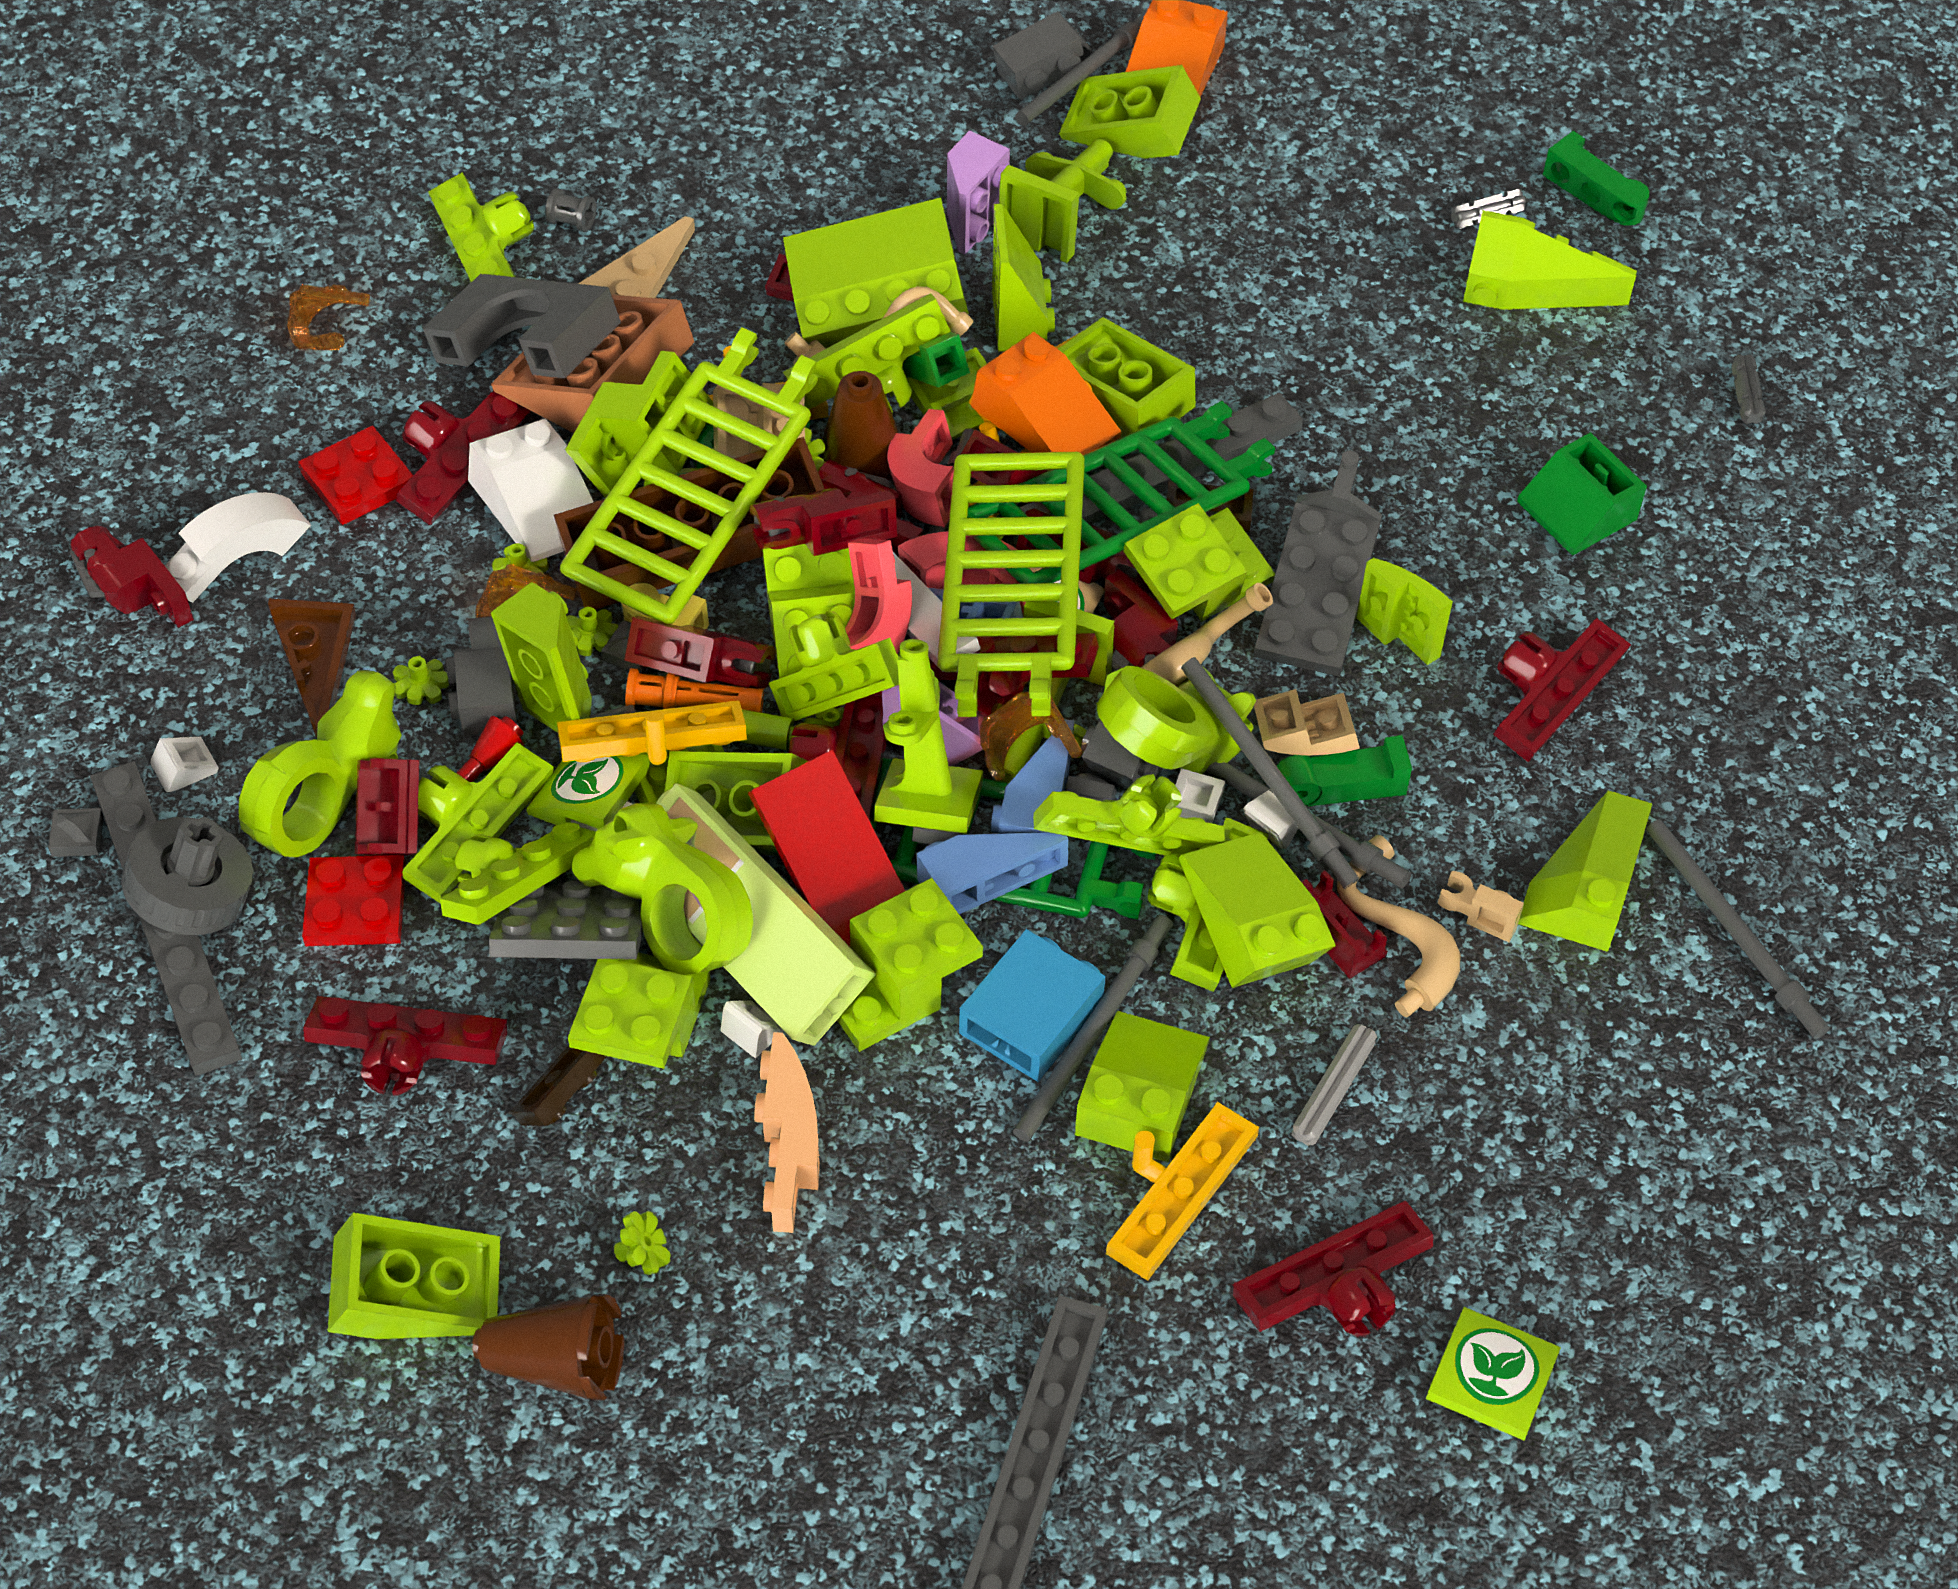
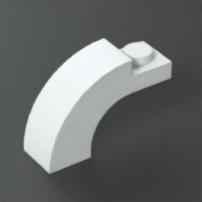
M267 492L236 496L214 505L188 523L179 532L186 543L168 561L165 567L185 591L187 600L193 603L230 563L256 551H271L283 556L311 524L294 503L285 496Z

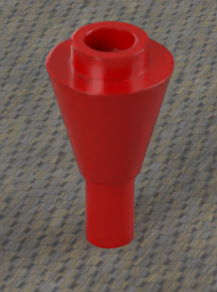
M491 716L469 755L470 759L456 773L467 781L473 782L483 771H487L497 765L516 742L525 747L521 740V737L524 735L522 729L507 716H503L501 719Z

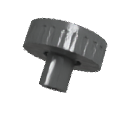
M190 817L162 819L144 827L141 832H138L131 843L122 872V890L131 908L148 923L176 934L205 935L227 927L240 915L253 880L252 860L244 845L233 834L227 832L207 817L199 819ZM165 865L169 874H166L164 871ZM212 879V882L209 885H205L202 887H193L203 885Z

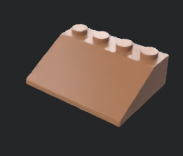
M612 295L621 323L565 379L532 375L524 352H522L491 384L493 391L574 433L603 382L642 385L661 351L675 352L679 359H681V356L691 347L694 339L681 300Z

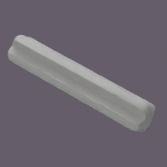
M1357 1024L1352 1027L1294 1123L1292 1136L1295 1140L1307 1146L1316 1144L1375 1045L1377 1034L1373 1029L1366 1028L1363 1024Z

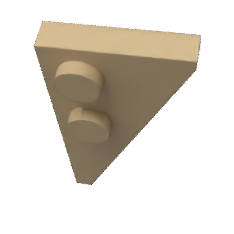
M686 216L578 284L609 287L611 295L656 298L695 231L694 219Z

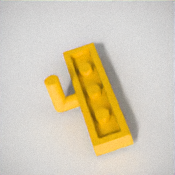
M739 700L557 722L563 762H589L595 758L618 755L632 757L647 752L649 761L652 764L661 765L666 761V750L680 751L687 747L709 744L723 746L734 741L747 740L746 723Z
M1217 1102L1167 1168L1153 1159L1154 1135L1149 1131L1138 1132L1134 1140L1132 1167L1135 1172L1154 1184L1108 1242L1106 1254L1148 1281L1256 1140L1259 1127Z

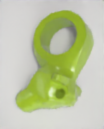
M1125 666L1107 675L1104 693L1097 702V714L1116 741L1146 762L1164 769L1173 770L1180 768L1181 771L1182 768L1203 774L1212 763H1228L1241 751L1188 678L1176 687L1154 672L1137 666ZM1205 669L1252 732L1254 726L1246 717L1256 702L1255 696L1248 691L1231 695L1218 685L1211 673Z
M371 670L357 671L347 680L342 697L319 720L317 739L286 742L273 747L258 759L246 776L239 797V822L241 830L252 840L284 857H300L317 849L332 832L347 808L351 796L357 791V762L359 760H370L371 758L398 759L396 752L402 734L392 711L396 690L394 683L379 672ZM303 781L297 800L283 816L289 796L295 787Z
M652 802L633 804L619 809L612 821L595 832L592 844L575 854L572 861L574 875L585 886L603 885L629 897L642 900L640 915L644 937L653 955L665 968L677 974L685 975L702 973L729 965L745 951L750 943L753 927L751 902L742 881L735 872L722 862L686 844L698 828L697 822L690 817L669 819L662 805ZM688 889L698 898L705 912L707 932L703 946L692 936L686 924L684 900Z

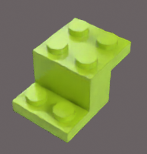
M661 351L642 385L603 382L565 448L568 455L605 498L691 376V373L675 352ZM702 389L697 399L713 406V401ZM686 413L674 431L697 441L707 422ZM663 446L651 464L670 473H680L688 456Z
M1197 503L1124 544L1123 552L1171 620L1193 609L1201 622L1245 597L1246 590L1254 584L1262 583L1267 586L1275 578V572L1228 507L1208 517L1200 504Z
M806 544L777 550L771 548L762 549L771 633L775 641L779 678L800 671L803 668V665L798 661L789 638V629L794 624L798 626L802 621L811 617L826 614V611H835L840 616L844 628L847 626L855 604V587L849 548L813 556Z
M933 878L850 919L851 949L876 975L837 1021L860 1052L940 1010L942 978L983 957L982 944Z
M639 952L637 959H597L568 1035L569 1047L664 1069L669 1055L683 1058L711 980L710 971L697 974H677L665 968L655 956Z

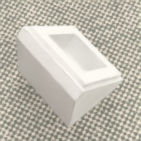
M1268 790L1247 803L1243 808L1244 814L1252 828L1269 834L1268 840L1280 849L1284 848L1286 850L1298 826L1276 796Z
M727 1001L723 1007L720 1031L755 1059L772 1044L773 1032L783 1033L784 1031L765 1010L753 1001Z

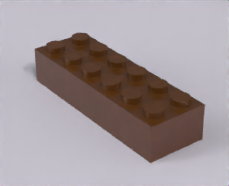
M804 437L798 438L754 504L775 499L776 497L794 496L825 490ZM762 449L734 459L756 469L767 453V450ZM709 466L679 475V477L731 502H734L745 486V483ZM654 484L635 489L629 495L630 498L710 536L723 518ZM605 499L554 515L565 556ZM750 510L707 574L763 557V551L759 548L753 536L751 524L755 523L754 516H752ZM621 512L615 515L606 528V531L687 570L700 553V550ZM596 545L582 563L626 586L646 583L659 590L675 585V583ZM575 581L584 608L592 607L596 610L618 603V601Z

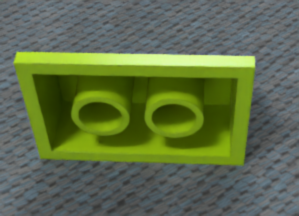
M531 582L490 613L523 710L558 733L557 722L590 718L592 696L586 680L588 679V672L578 655L576 648L578 640L568 623L566 603L556 592H548Z

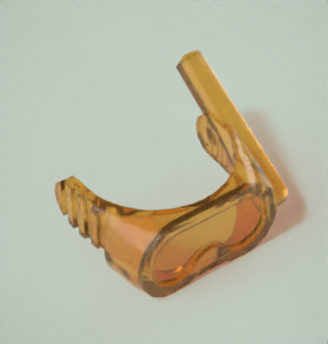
M333 284L330 287L301 285L299 290L290 293L288 331L292 342L298 349L340 350L345 345V338L342 334L332 332L311 336L308 329L310 322L322 309L338 302L369 306L370 294L348 291L345 286L340 284Z
M508 564L505 569L493 571L490 574L485 591L477 603L475 615L476 618L492 616L490 612L531 582L548 592L554 591L559 596L572 601L575 598L577 589L553 580L546 573H535L514 564Z
M1021 692L981 722L979 730L980 745L986 752V766L996 780L1001 781L1005 778V757L1015 740L1026 730L1039 724L1045 723L1050 733L1054 737L1061 739L1071 757L1077 759L1082 755V749L1052 697L1050 716H1032V699H1030L1029 692Z

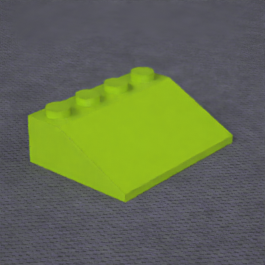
M941 197L783 237L801 334L808 344L818 340L825 348H829L883 319L887 310L899 295L916 286L929 287L939 292L959 312L969 314Z

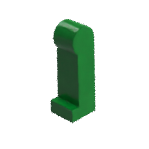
M1572 131L1548 149L1543 171L1545 178L1608 219H1612L1621 225L1632 226L1643 220L1650 193L1648 187L1638 180L1627 179L1583 148L1585 138Z
M953 332L920 345V351L907 357L902 363V369L907 377L937 388L970 373L960 336Z
M1403 735L1385 737L1383 746L1314 757L1293 755L1281 760L1276 765L1307 807L1406 795L1412 771Z

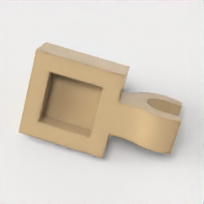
M1452 871L1447 886L1458 890L1460 893H1451L1448 890L1442 889L1438 904L1446 910L1457 911L1467 915L1466 924L1510 942L1517 929L1524 903L1514 899L1504 891L1493 890L1482 884L1479 885L1476 891L1471 879L1467 875Z

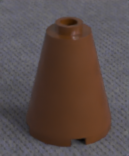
M855 371L841 379L822 438L826 450L820 454V458L825 462L831 460L843 466L855 468L859 472L889 480L892 478L887 460V453L895 434L899 432L881 381L877 376L866 371Z
M595 1294L490 1317L474 1333L472 1342L473 1355L475 1359L480 1361L482 1368L486 1371L585 1399L604 1401L608 1398L603 1393L604 1390L614 1391L622 1368L624 1334H614L613 1318L622 1319L621 1311L614 1297L608 1294Z

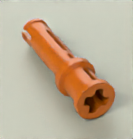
M630 668L625 695L626 706L645 705L671 709L739 700L741 708L744 710L761 713L763 711L764 688L755 689L680 680L679 675L668 673L666 676L641 674L637 668Z

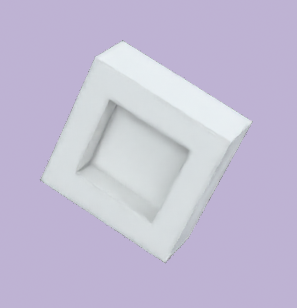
M1181 768L1175 784L1182 798V801L1176 806L1182 809L1179 817H1197L1205 820L1207 823H1213L1224 792L1225 781Z

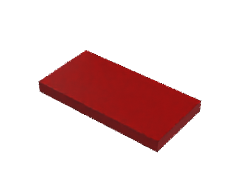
M833 749L748 792L801 898L851 948L850 919L905 892V889Z

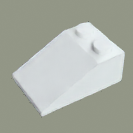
M546 418L472 442L469 446V483L514 542L525 546L527 557L531 562L564 551L554 519L555 514L593 503V499L576 463L565 451L566 443Z

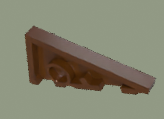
M269 598L268 606L313 731L317 737L319 720L336 702L356 618L354 604Z

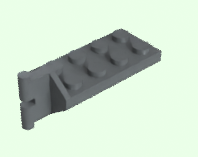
M1348 450L1342 454L1333 489L1297 496L1271 588L1273 603L1265 610L1255 645L1254 657L1338 677L1341 675L1358 611L1366 562L1372 558L1382 519L1380 512L1354 496L1359 455L1355 451Z

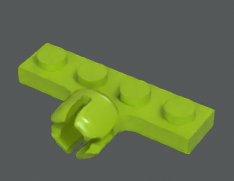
M463 173L428 191L471 282L480 274L515 277L504 255V249L506 246H511L529 236L535 228L533 220L530 221V214L525 205L515 200L519 197L514 191H506L481 206Z
M930 293L810 357V359L816 361L817 367L812 373L818 376V381L813 389L804 395L805 407L811 409L834 397L839 383L845 375L855 371H866L879 378L885 394L889 393L891 397L894 396L899 408H902L909 401L912 394L911 386L902 369L903 361L920 351V345L951 332L936 298ZM793 367L783 371L786 380L789 379Z
M826 611V614L811 617L802 621L798 626L794 624L789 629L790 641L803 668L800 671L769 682L781 715L797 721L899 685L898 654L895 651L891 638L857 650L851 649L850 640L840 616L835 611Z
M516 742L490 773L478 783L467 781L445 765H435L427 774L433 778L429 780L422 777L419 781L418 814L435 825L438 831L403 869V879L440 903V898L450 893L459 883L457 877L469 872L457 869L454 861L461 843L478 834L499 838L541 790L553 774L554 766Z
M1144 775L1137 778L1123 793L1121 798L1116 801H1099L1079 797L1076 793L1070 791H1053L1033 813L1035 830L1160 855L1173 854L1180 857L1182 854L1225 842L1224 826L1207 823L1205 820L1197 817H1179L1182 809L1176 806L1182 801L1181 793L1173 782L1163 776H1160L1157 780L1155 775Z
M1227 817L1221 825L1224 826L1225 842L1261 832L1266 839L1269 836L1265 832ZM1173 854L1165 855L1161 860L1160 866L1156 869L1152 879V890H1148L1147 900L1152 906L1180 916L1185 922V931L1170 975L1214 992L1220 981L1224 969L1178 859L1179 857Z
M561 823L554 826L550 833L536 841L524 844L522 848H514L509 841L478 834L472 836L471 839L461 843L454 860L457 869L469 871L471 874L464 873L457 877L460 882L458 888L440 898L442 916L476 925L482 924L571 869L575 854L592 844L596 831L581 828L577 823Z

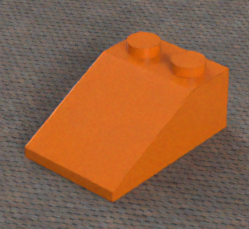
M1152 0L1143 18L1125 72L1182 65L1201 97L1224 49L1228 11L1184 0Z
M1032 332L977 370L971 407L1030 452H1079L1085 455L1116 441L1121 436L1122 431L1067 356L1035 332Z

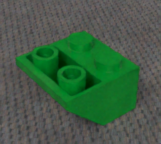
M1590 432L1557 450L1520 493L1517 502L1573 556L1636 521L1647 485Z

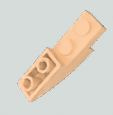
M773 1032L771 1051L763 1050L761 1055L760 1080H767L766 1093H757L754 1115L756 1123H763L764 1142H770L769 1167L776 1168L775 1181H766L763 1211L772 1212L774 1232L793 1233L798 1188L818 1190L820 1164L817 1116L812 1091L795 1050L784 1033Z

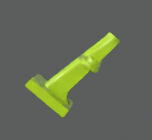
M1103 139L1094 140L1073 161L1054 157L1047 152H1039L1027 158L1025 162L1027 172L1011 165H1007L1000 175L999 204L1004 205L1033 250L1039 252L1046 245L1061 251L1060 261L1068 263L1075 253L1079 197L1083 193L1111 210H1116L1125 203V186L1116 179H1109L1101 175L1108 167L1109 159L1113 154L1112 147L1107 141Z
M1026 602L1024 605V618L1059 617L1058 602ZM1077 609L1076 634L1095 633L1099 645L1090 676L1077 678L1105 687L1106 677L1112 672L1114 621ZM1052 678L1050 716H1032V699H1030L1028 693L1025 702H1019L1016 710L1005 718L998 716L1001 704H998L995 716L992 719L984 717V728L996 729L998 725L1014 727L994 771V775L999 781L1010 783L1036 753L1042 738L1048 739L1065 720L1054 715V712L1070 678ZM1074 724L1072 758H1079L1084 753V751H1081V743L1087 730L1077 724Z
M905 640L900 644V654L897 658L901 710L891 714L888 721L883 725L886 739L891 743L904 746L905 760L893 758L875 804L874 821L967 834L982 789L983 770L948 765L939 716L940 687L939 681L934 676V671L930 667L929 646L922 640Z

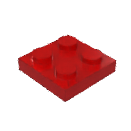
M373 425L298 461L303 477L341 525L395 500L401 488L414 476Z
M404 855L310 858L302 932L305 946L401 944L405 890L403 869L406 866Z

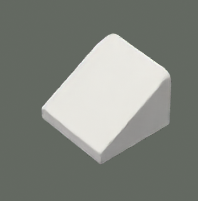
M202 737L160 738L150 762L166 792L177 791L216 774L219 769Z

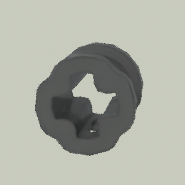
M554 188L546 202V221L550 224L563 222L577 226L579 231L588 232L595 219L596 200L591 196L579 198L567 195L562 189ZM567 208L575 209V211L569 212Z

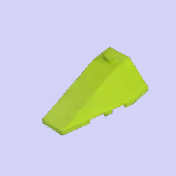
M1482 211L1463 302L1502 310L1629 305L1637 270L1596 251L1582 252L1568 245V238L1559 234L1552 238L1535 230V223L1525 218Z
M1608 790L1531 880L1518 924L1608 952L1619 921L1653 803Z

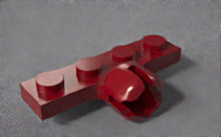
M494 391L484 399L470 416L464 419L455 417L434 401H424L418 406L424 412L415 410L405 423L402 438L404 442L424 455L427 462L401 488L397 494L396 502L431 526L469 484L470 443L521 427L530 418L531 410Z
M1598 618L1563 652L1556 651L1534 632L1525 631L1518 636L1522 641H1514L1505 651L1503 659L1498 663L1499 673L1518 687L1525 697L1500 723L1493 735L1527 762L1537 754L1631 646L1629 642Z
M1095 633L1076 634L1075 662L1073 667L1066 671H1052V678L1090 676L1099 648ZM1058 636L977 637L980 650L975 653L1057 652ZM929 658L931 670L934 671V676L938 681L957 680L958 672H942ZM1031 671L979 672L977 713L992 719L995 716L998 704L1002 705L998 714L1000 718H1005L1013 713L1019 704L1025 684L1031 679Z
M882 691L846 703L842 721L838 726L831 727L830 725L809 723L796 725L791 735L797 737L791 738L788 753H793L807 761H811L833 749L870 823L887 741L882 723Z
M317 996L303 1026L305 1042L364 1049L365 1052L360 1061V1064L363 1066L361 1069L362 1079L371 1089L380 1094L386 1092L390 1080L396 1081L392 1090L393 1096H398L411 1090L417 1083L424 1063L430 1059L441 1058L496 1065L508 1034L507 1019Z
M1405 1200L1234 1283L1233 1297L1259 1332L1312 1306L1321 1305L1330 1310L1347 1333L1356 1337H1365L1371 1332L1361 1321L1364 1316L1376 1330H1380L1395 1314L1396 1295L1380 1274L1432 1248L1434 1235Z

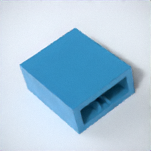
M1026 929L960 1007L959 1034L1039 1082L1078 1034L1103 997L1106 976L1101 974L1090 962L1085 960L1079 961L1061 950L1050 938L1039 937Z

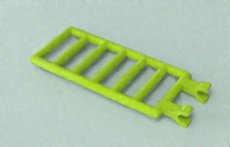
M741 327L732 342L729 352L719 366L707 361L698 364L561 562V573L661 623H674L750 510V505L754 504L809 422L811 417L810 410L799 403L818 381V376L812 373L817 367L816 361L801 355L795 363L789 379L779 394L740 376L746 365H750L759 354L758 348L752 346L757 339L756 333ZM710 381L790 419L779 435L776 436L697 399V396L706 383ZM688 413L767 450V453L757 468L754 469L674 430L684 415ZM666 446L745 483V486L734 502H731L651 463L662 447ZM642 478L723 518L710 536L630 498L629 495ZM621 512L700 550V553L687 570L606 531V528L615 515ZM596 545L677 584V587L667 602L663 604L582 563Z
M1079 452L961 454L955 459L937 666L944 672H958L955 684V700L958 699V717H977L979 672L1031 671L1029 696L1032 699V716H1050L1052 671H1066L1074 665L1085 458ZM1067 469L1066 484L970 486L971 471ZM1065 501L1064 516L967 518L968 503ZM1063 534L1062 549L964 551L966 536ZM1061 567V583L962 585L963 569ZM1060 601L1059 617L959 619L960 603ZM1058 636L1057 652L956 654L957 637Z

